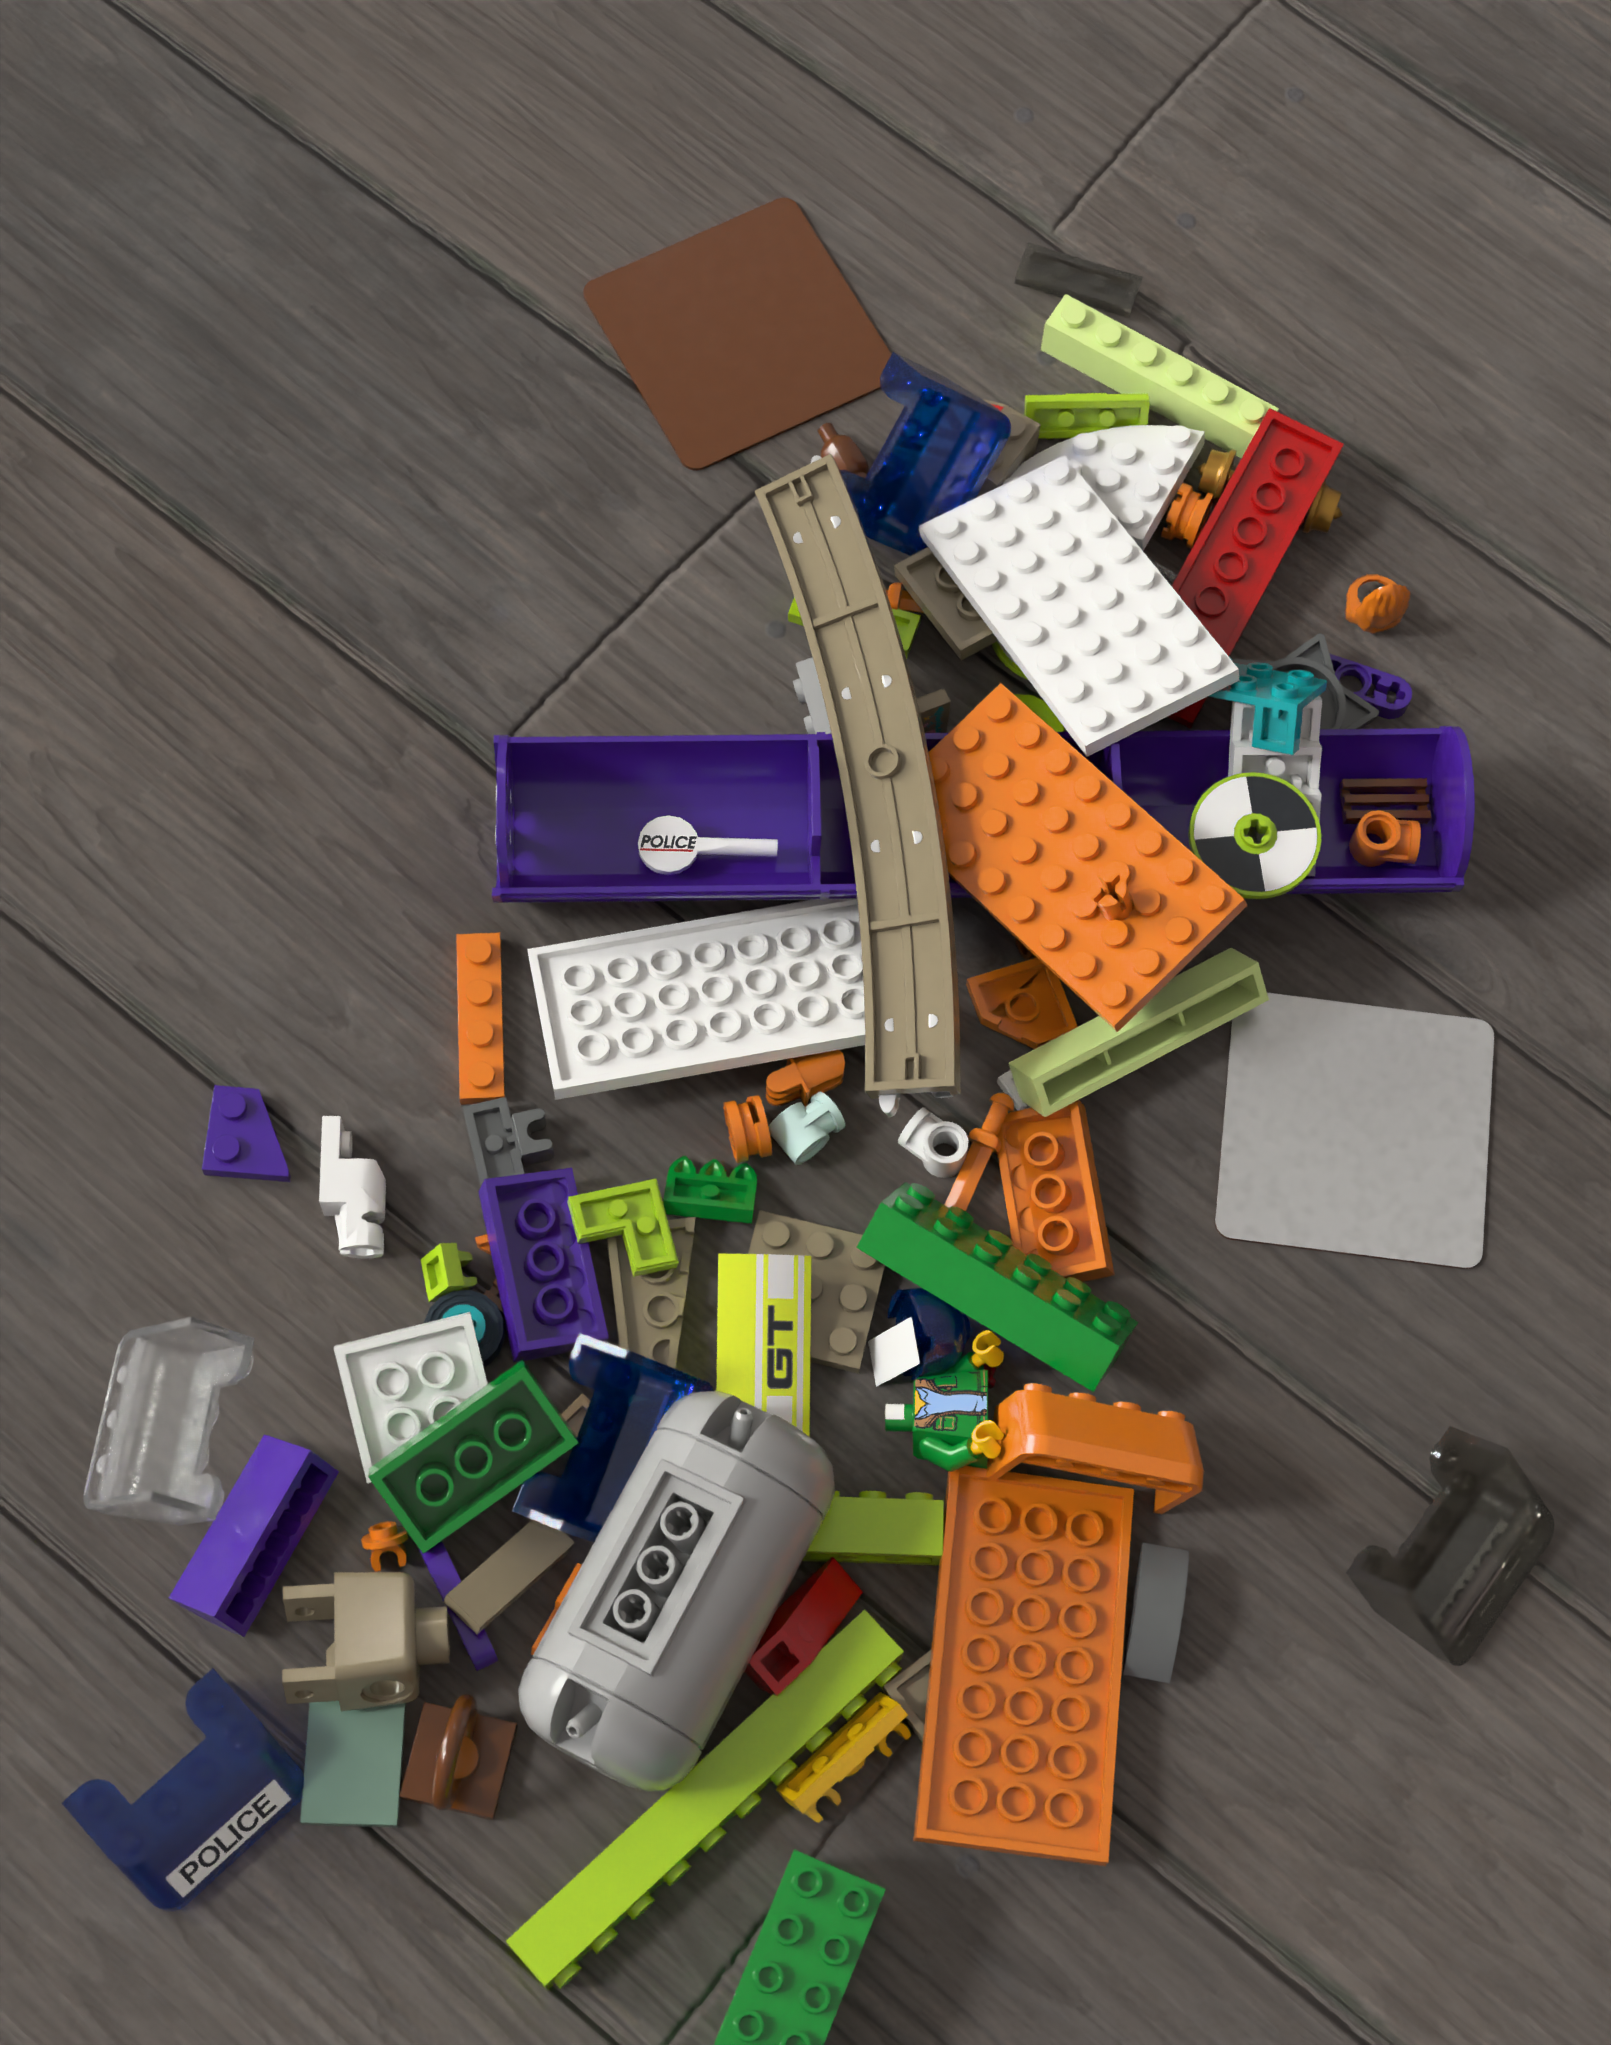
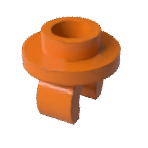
M394 1521L372 1525L369 1527V1533L361 1538L362 1547L371 1550V1565L375 1572L381 1571L380 1555L385 1551H392L397 1555L400 1567L406 1565V1549L402 1543L409 1538L408 1532L403 1527H397Z

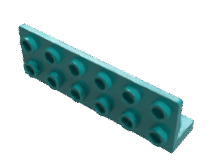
M1255 662L1248 665L1234 663L1239 669V681L1209 695V697L1255 705L1252 747L1290 755L1295 754L1299 750L1303 708L1326 690L1327 680L1314 678L1313 673L1305 670H1292L1288 673L1273 670L1272 665L1267 663Z

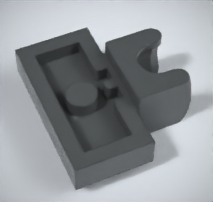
M506 1097L462 1107L480 1186L484 1179L525 1174L523 1166L549 1161L554 1157L553 1144L550 1139L534 1140L530 1138L532 1133L541 1131L546 1127L545 1111L543 1109L536 1108L512 1114L511 1117Z

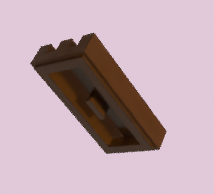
M1427 778L1342 779L1339 784L1343 824H1358L1365 814L1377 811L1352 810V806H1416L1417 810L1381 811L1390 813L1397 820L1419 821L1420 824H1428L1431 819V811L1427 808L1429 804V794H1426L1425 791L1428 786ZM1364 793H1415V794H1364Z

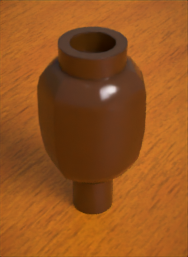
M832 423L822 425L818 429V433L824 442L821 457L832 454L850 494L864 490L869 485L870 479L867 476L869 466L863 453L850 437L838 435Z

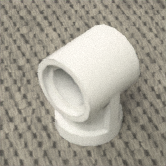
M924 1107L918 1110L911 1118L898 1139V1143L922 1160L924 1167L930 1174L940 1178H949L959 1173L967 1156L968 1137L966 1132L953 1122L942 1121ZM941 1143H947L955 1148L956 1153L951 1156H941L937 1154L934 1147Z

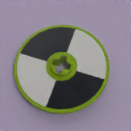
M1255 772L1240 773L1218 781L1198 800L1189 823L1188 837L1191 852L1243 898L1266 899L1289 892L1309 875L1320 852L1321 827L1312 804L1295 786L1269 774ZM1250 827H1255L1258 834H1265L1260 844H1255L1252 837H1245Z

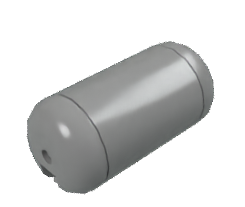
M720 1391L696 1392L675 1401L661 1419L657 1430H655L534 1652V1659L531 1658L523 1673L518 1689L520 1711L530 1729L547 1743L568 1756L624 1785L650 1792L666 1790L683 1781L700 1757L701 1750L704 1749L816 1536L822 1520H824L830 1509L835 1493L833 1466L824 1449L812 1438L784 1419L747 1404L731 1394Z

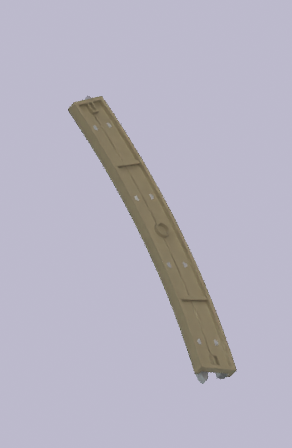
M832 454L823 458L815 455L812 457L810 464L755 490V494L773 535L798 606L817 671L833 738L849 827L860 922L865 1010V1092L871 1099H879L883 1112L888 1117H893L898 1110L900 1094L932 1092L935 1098L954 1097V1094H960L959 994L950 883L942 824L926 737L894 614L871 546L840 469Z

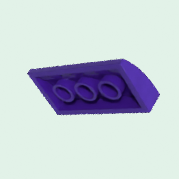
M565 1168L484 1179L478 1192L513 1363L520 1362L521 1360L526 1361L562 1354L606 1342L609 1336L588 1242L578 1244L567 1203L568 1197L578 1195L573 1169Z

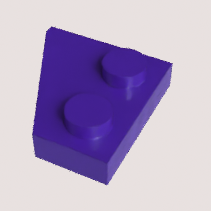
M214 1085L202 1164L204 1175L290 1182L291 1175L259 1089Z

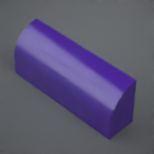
M264 1434L173 1589L169 1599L197 1616L245 1637L339 1471L309 1449Z

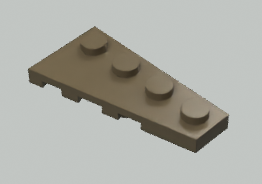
M696 1217L668 1220L679 1261L678 1267L633 1277L623 1236L607 1238L626 1407L662 1403L665 1394L673 1397Z

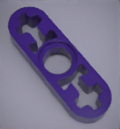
M1330 654L1335 676L1339 682L1342 677L1347 675L1357 677L1362 683V689L1353 693L1379 711V717L1396 719L1406 712L1412 698V690L1404 679ZM1371 684H1374L1376 687L1372 698H1370L1367 694ZM1389 691L1396 693L1394 704L1386 702Z
M440 1541L424 1554L420 1549L419 1551L444 1602L446 1595L461 1580L443 1542ZM448 1607V1613L476 1671L478 1672L498 1662L496 1653L485 1630L483 1629L479 1634H476Z

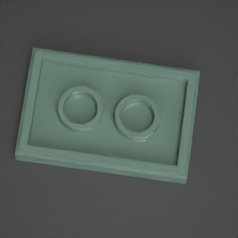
M339 1701L309 1703L300 1820L302 1825L399 1828V1796L402 1783L407 1703L342 1712Z

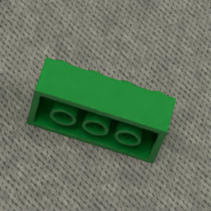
M521 1360L371 1466L368 1478L424 1554L578 1444L576 1434L525 1362Z

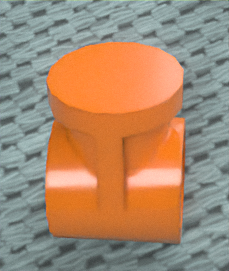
M1381 810L1371 811L1362 817L1353 832L1349 843L1350 853L1357 862L1368 867L1379 866L1386 861L1415 864L1420 848L1419 821L1397 820L1390 813ZM1372 833L1379 836L1383 844L1373 843L1369 840L1367 834Z

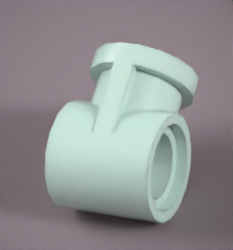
M820 1091L811 1097V1103L806 1107L801 1102H797L786 1108L768 1127L770 1135L794 1164L800 1165L812 1158L825 1146L830 1138L828 1134L831 1131L838 1133L845 1128V1121L835 1103L825 1093Z

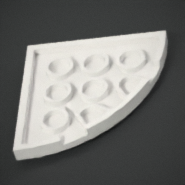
M1137 425L1081 433L1031 457L1022 463L1012 476L1003 482V485L1065 455L1142 551H1144L1204 446L1205 432L1180 425Z

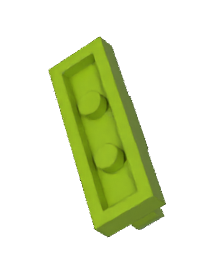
M1075 393L1066 395H1025L1024 415L1041 424L1038 439L1073 438L1081 433H1090L1098 430L1148 425L1150 400L1148 394Z

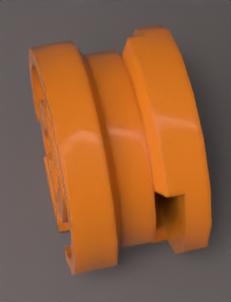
M1182 483L1177 493L1180 496H1177L1172 503L1166 519L1168 526L1163 528L1161 537L1170 541L1174 538L1183 541L1185 538L1188 540L1186 546L1192 549L1203 529L1214 494L1208 492L1205 498L1200 500L1201 494L1193 491V486Z
M760 1096L747 1097L746 1102L739 1104L735 1100L723 1102L726 1126H728L729 1140L736 1163L748 1161L749 1156L759 1154L761 1158L771 1156V1137Z

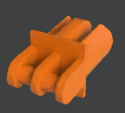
M834 1050L787 1059L786 1067L772 1072L767 1077L766 1100L772 1106H781L801 1098L806 1107L808 1100L814 1094L820 1091L823 1093L843 1082L845 1068L843 1053L841 1050Z

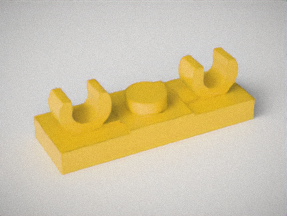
M879 1692L776 1788L777 1792L792 1807L802 1814L805 1813L815 1822L820 1823L823 1818L816 1810V1803L821 1797L826 1796L837 1806L841 1803L840 1795L831 1788L836 1782H841L845 1777L857 1773L864 1765L865 1758L875 1749L883 1755L890 1757L893 1752L886 1744V1737L890 1732L895 1731L906 1740L911 1737L908 1727L901 1723L908 1714L898 1702Z

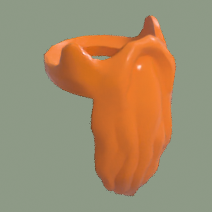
M1378 574L1364 575L1357 578L1348 589L1345 618L1350 623L1357 624L1364 632L1377 633L1393 628L1400 623L1409 606L1411 593L1407 587L1397 585L1387 577ZM1375 581L1385 585L1372 591L1363 599L1362 603L1360 602L1358 589L1361 585Z

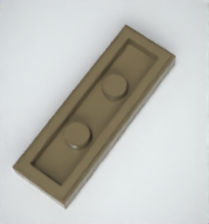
M540 1512L446 1595L443 1603L476 1634H479L572 1551L575 1542L545 1513Z

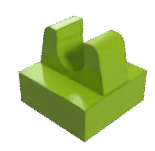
M440 1243L420 1259L428 1302H436L440 1297L453 1291L469 1290L477 1284L476 1277L463 1276L461 1267L466 1266L473 1258L471 1253L458 1250L457 1243Z

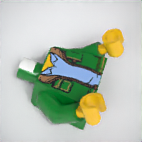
M983 1331L975 1337L972 1343V1349L975 1353L968 1352L951 1366L930 1376L918 1377L914 1380L913 1404H886L885 1431L913 1432V1456L917 1459L927 1460L948 1472L956 1471L964 1466L987 1468V1457L996 1458L1001 1451V1446L997 1443V1440L1002 1439L1004 1433L995 1422L988 1420V1370H983V1364L986 1363L990 1367H996L1003 1362L1004 1353L998 1348L1001 1340L992 1331Z

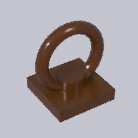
M469 1694L461 1695L456 1700L453 1708L424 1702L399 1797L403 1800L433 1806L440 1811L450 1810L494 1821L518 1728L517 1723L477 1714L476 1699Z

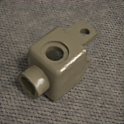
M335 1572L334 1583L283 1587V1603L287 1622L334 1619L335 1641L326 1650V1666L282 1669V1683L287 1704L339 1701L342 1712L409 1703L414 1701L420 1692L419 1665L450 1663L448 1607H418L414 1579L408 1573Z

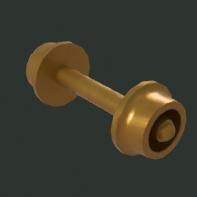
M1231 449L1228 453L1211 450L1207 463L1197 467L1200 475H1202L1198 490L1206 494L1208 492L1214 494V503L1218 502L1225 486H1227L1234 473V470L1231 469L1236 456V450ZM1326 481L1319 490L1308 512L1309 515L1303 530L1305 533L1311 530L1328 533L1332 520L1343 516L1341 509L1337 507L1342 492L1330 488Z

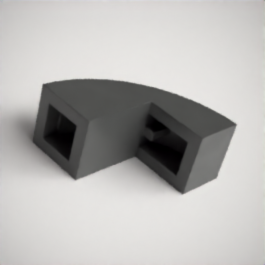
M1143 1543L1134 1580L1133 1615L1124 1650L1123 1675L1170 1683L1183 1616L1189 1551Z

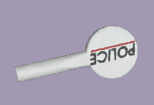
M668 815L657 817L645 825L640 832L638 849L640 858L648 868L656 873L672 875L688 869L697 858V855L777 857L778 840L697 837V833L691 824L682 818Z

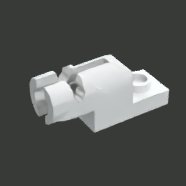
M322 1116L319 1203L324 1216H335L340 1254L359 1259L382 1257L384 1254V1233L382 1227L378 1224L385 1220L386 1179L377 1161L374 1159H344L352 1157V1132L345 1131L341 1116Z

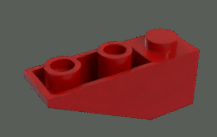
M831 1557L776 1610L745 1669V1672L759 1689L778 1696L813 1662L863 1593L834 1557Z

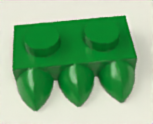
M682 1156L675 1160L668 1170L663 1198L665 1212L668 1215L752 1223L757 1175L754 1169L744 1162L738 1165L731 1172L730 1176L727 1177L725 1168L717 1159L706 1163L701 1168L699 1174H696V1168L688 1157Z

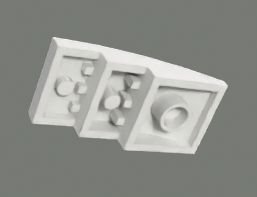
M1320 695L1303 708L1299 750L1293 755L1252 747L1255 705L1232 701L1228 777L1240 773L1255 772L1273 775L1289 782L1309 800L1318 819H1320L1322 796L1318 789L1322 746L1319 743L1322 709ZM1250 827L1245 837H1252L1255 844H1260L1265 834H1258L1255 827ZM1316 862L1308 876H1315Z

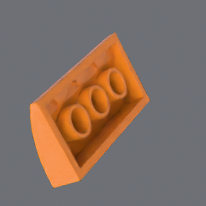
M1077 1100L1047 1117L1042 1116L1032 1108L1007 1113L997 1135L1001 1141L998 1160L1013 1247L1026 1255L1032 1253L1044 1258L1051 1264V1270L1066 1279L1073 1277L1083 1282L1114 1276L1085 1106L1080 1100Z

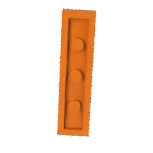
M500 932L456 934L459 1095L461 1105L477 1104L505 1097Z

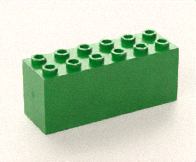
M794 1849L714 2045H824L886 1889Z

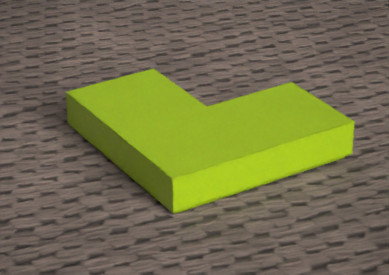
M657 1179L568 1197L567 1203L578 1244L622 1235L633 1277L678 1267L679 1261Z

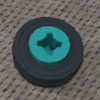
M472 1290L453 1291L440 1297L429 1308L424 1323L470 1312L483 1366H488L499 1355L505 1340V1322L498 1306L486 1295Z

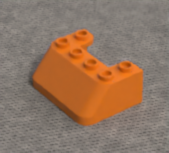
M1035 1383L1025 1384L1024 1390L1014 1392L994 1409L993 1422L1004 1433V1437L997 1440V1443L1001 1446L999 1455L996 1458H988L986 1480L995 1481L1023 1462L1156 1489L1153 1513L1164 1514L1202 1492L1204 1469L1193 1424L1185 1421V1415L1174 1411H1160L1157 1414L1142 1412L1141 1406L1135 1403L1115 1402L1113 1405L1096 1402L1097 1398L1090 1394L1070 1393L1069 1396L1052 1393V1388L1049 1386Z

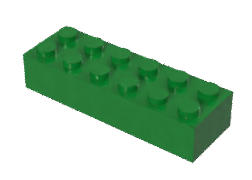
M905 1182L881 1201L859 1241L857 1249L1090 1391L1094 1392L1114 1366L1139 1323L1130 1317L1131 1314L1125 1307L1113 1301L1104 1302L1091 1294L1090 1287L1084 1282L1073 1277L1066 1279L1051 1270V1264L1044 1258L1032 1253L1026 1255L1013 1247V1242L1006 1235L995 1230L987 1231L973 1223L974 1218L968 1212L958 1207L952 1206L949 1208L934 1199L935 1195L931 1190L920 1184L912 1183L910 1185Z

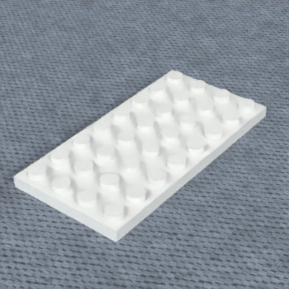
M1065 455L919 525L922 540L1086 757L1239 681V669Z
M814 899L527 949L555 1100L865 1045L863 964L857 899Z

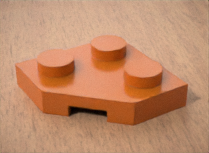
M1038 958L967 979L966 987L980 1024L1033 1049L1078 1027L1060 979Z

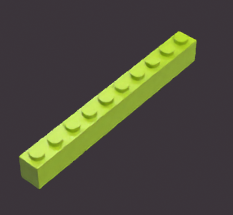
M863 1610L821 1649L813 1662L778 1696L771 1695L692 1768L683 1781L677 1783L507 1939L508 1946L546 1990L553 1984H556L559 1989L563 1988L581 1971L582 1968L577 1962L591 1949L596 1954L603 1951L618 1936L614 1928L627 1915L635 1920L653 1904L655 1899L650 1894L664 1881L669 1886L677 1882L691 1867L686 1861L700 1847L705 1853L711 1850L727 1834L722 1827L733 1816L737 1814L742 1820L751 1813L763 1800L758 1795L763 1788L771 1781L776 1786L784 1782L798 1767L793 1760L806 1748L811 1753L817 1751L833 1735L828 1728L838 1718L843 1716L846 1721L850 1720L868 1702L863 1696L876 1683L882 1689L884 1685L895 1678L902 1670L897 1663L901 1661L904 1651L866 1610Z

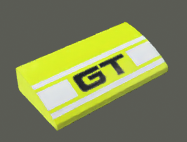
M718 1254L716 1391L734 1395L747 1404L771 1415H776L810 1437L812 1256Z

